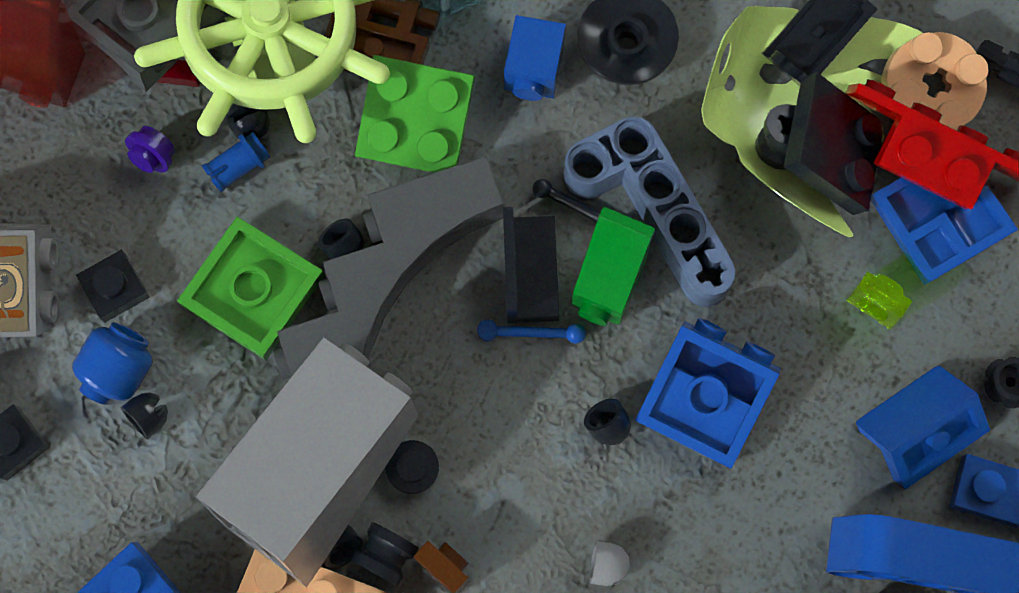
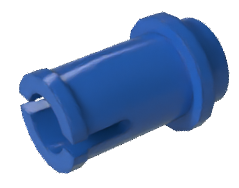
M254 132L246 137L240 134L238 136L240 139L238 143L209 163L202 165L204 171L208 176L210 175L211 181L220 192H223L226 187L255 167L259 166L260 169H263L265 167L263 162L271 157Z

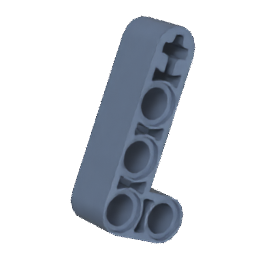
M631 116L624 118L570 147L565 158L564 183L567 190L573 196L589 200L622 185L644 224L655 228L653 240L686 297L700 307L715 306L724 300L735 279L733 262L657 131L649 121L641 117ZM634 139L642 143L645 151L641 154L630 155L624 152L619 144L625 140ZM591 162L600 169L601 173L593 178H583L574 171V167L579 163ZM651 182H660L668 187L671 194L666 198L656 199L647 194L644 186ZM677 225H685L692 229L696 239L690 243H680L674 240L669 230ZM702 251H704L701 261L699 262L697 256ZM702 269L707 276L716 274L719 277L715 287L710 281L699 282L698 279Z

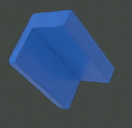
M941 366L932 368L856 421L859 432L882 451L893 480L905 490L990 431L978 393Z

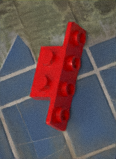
M867 79L865 85L857 83L848 86L845 93L852 99L895 120L873 164L964 209L970 210L973 209L992 169L1019 181L1018 151L1005 148L1002 154L985 145L989 139L986 135L963 125H959L956 131L939 122L942 117L941 113L923 104L913 102L911 108L893 100L896 94L893 89L874 80Z

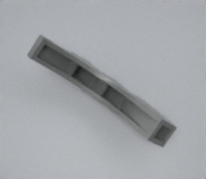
M487 156L367 195L372 211L363 214L372 244L380 241L383 243L323 262L327 279L318 281L327 310L338 309V312L277 331L282 347L274 349L273 353L283 380L294 375L323 337L338 348L343 343H347L369 360L383 321L406 285L436 255L459 239L503 219V201Z

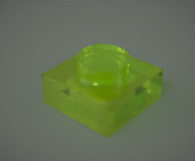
M868 271L846 300L888 329H891L903 317L913 302L903 295L904 290L897 282L884 275L874 276Z

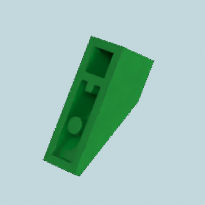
M603 206L573 291L572 306L579 308L578 314L582 318L601 326H606L608 321L616 325L620 324L644 270L655 231L654 227Z

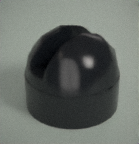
M233 103L227 115V122L232 133L238 138L240 134L246 137L254 132L258 139L262 138L270 126L267 110L256 109L259 112L246 115L235 122L236 117L252 111L254 108H247Z
M344 218L335 221L322 232L318 240V246L329 259H334L364 249V239L355 224L350 219Z
M150 392L132 397L120 407L133 427L147 440L163 427L167 421L168 414L166 405L154 408L159 402L160 397Z
M605 399L596 403L588 410L584 418L586 429L601 444H621L628 437L631 429L629 415L617 399Z
M347 525L325 559L324 563L328 568L337 569L351 562L355 551L362 548V539L351 526Z

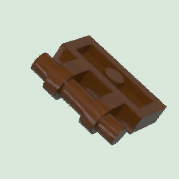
M373 0L355 6L356 38L353 50L372 59L373 55H379L424 65L430 47L429 38L413 33L417 26L435 31L439 23L440 11L423 7V2L419 0H405V2L400 0ZM333 12L324 35L329 39L334 29L335 16ZM376 14L397 20L398 22L396 28L371 22V19Z

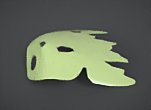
M746 7L724 34L717 51L701 108L703 123L722 141L735 146L740 162L745 168L778 195L840 234L853 237L852 231L829 198L789 170L774 169L758 157L755 150V141L764 127V121L768 113L777 105H796L800 88L792 80L786 84L766 83L759 75V72L765 63H773L761 53L799 10L788 7ZM871 17L820 75L844 93L849 85L857 83L865 85L867 79L881 83L882 75L861 69L858 66L874 59H889L898 47L922 34V32L905 24ZM730 43L727 62L723 71L719 74L723 52L727 44ZM729 75H732L735 79V86L731 91L725 89ZM859 103L860 105H862L864 108H866L868 111L871 112V110L869 109V107H867V106H865V105Z

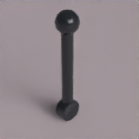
M538 179L533 184V193L538 198L549 197L597 222L601 212L552 188V184L547 179Z

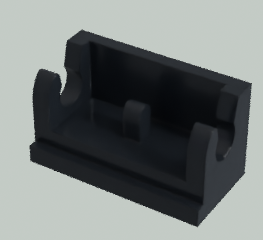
M807 0L761 54L800 86L801 78L816 72L821 74L878 9L868 0Z

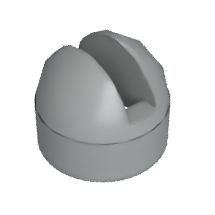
M596 540L590 565V584L612 586L620 583L630 569L628 554L622 547L614 543Z

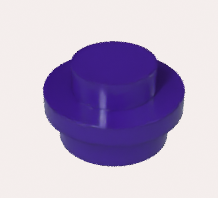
M143 126L138 132L133 131L126 137L125 144L129 150L127 153L128 158L139 169L147 173H152L153 171L163 173L172 165L171 157L175 153V148L171 141L158 130L149 126Z

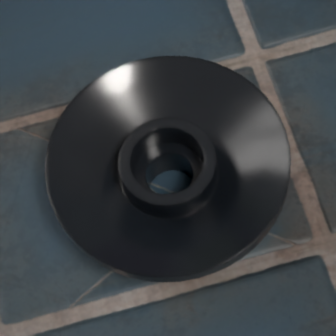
M594 0L586 8L579 22L578 46L583 60L595 74L612 83L636 85L656 78L668 68L677 51L679 30L673 13L662 0ZM622 38H631L636 43V46L633 49H623L618 45V41Z

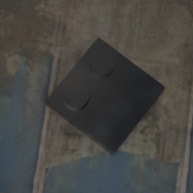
M818 72L801 78L784 168L850 214L856 215L867 212L870 208L877 165L873 163L880 151L884 122Z

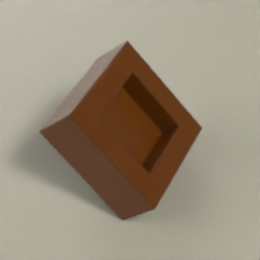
M427 540L413 556L424 569L451 593H460L470 582L469 577L462 572L469 563L446 542L437 549Z

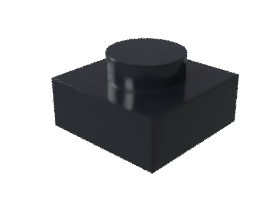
M122 249L76 274L97 315L104 323L150 298L131 261Z
M14 404L0 414V478L8 481L50 448L20 407Z

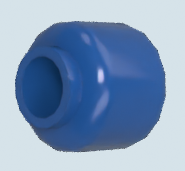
M115 322L111 323L109 328L98 327L92 330L72 364L74 375L82 383L79 388L80 392L89 399L103 405H107L110 399L126 401L132 398L153 363L152 356L146 349L149 345L148 340L131 328Z

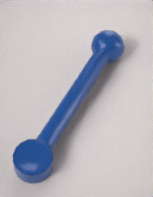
M486 319L482 320L477 326L479 338L486 342L494 340L497 336L567 338L571 343L577 344L581 343L586 337L585 328L577 323L571 324L568 328L497 326L494 321Z

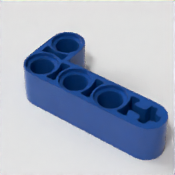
M861 514L834 517L831 523L826 573L863 580H893L954 593H1019V543L883 515Z

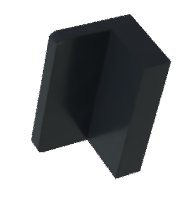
M503 207L507 323L559 321L555 216L514 217L513 207Z

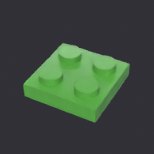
M373 55L374 60L385 64L389 68L390 77L383 84L368 81L355 156L433 173L459 165L476 75Z
M236 216L177 302L183 308L245 348L267 360L280 341L277 331L290 327L319 285L318 281H321L325 274L323 270Z

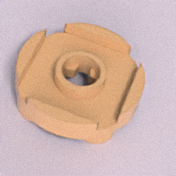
M927 32L906 42L891 54L885 64L881 84L888 86L896 92L893 100L910 108L913 102L928 106L942 114L940 123L957 130L959 125L964 126L970 122L981 109L987 92L986 77L989 69L986 60L977 54L974 48L965 40L949 33ZM938 72L942 75V81L946 85L945 91L937 92L934 97H931L927 94L929 86L922 82L923 76H932Z

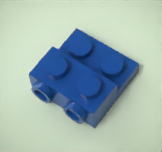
M698 318L695 325L684 321L635 421L732 469L780 374V367L772 364L775 355L757 344L746 341L743 349L723 340L727 331L708 320Z

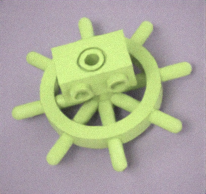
M178 0L176 8L178 36L139 47L134 54L136 63L141 67H150L185 57L190 69L198 80L213 92L212 97L197 121V130L203 136H212L217 132L231 105L234 103L254 109L286 108L296 138L302 143H310L316 137V128L306 101L326 90L344 69L376 84H383L390 77L389 68L385 64L353 50L356 38L355 6L373 0ZM205 4L231 15L225 17V22L200 29L201 16ZM334 13V29L330 39L304 26L303 21ZM231 42L234 47L241 45L228 69L218 63L207 49Z

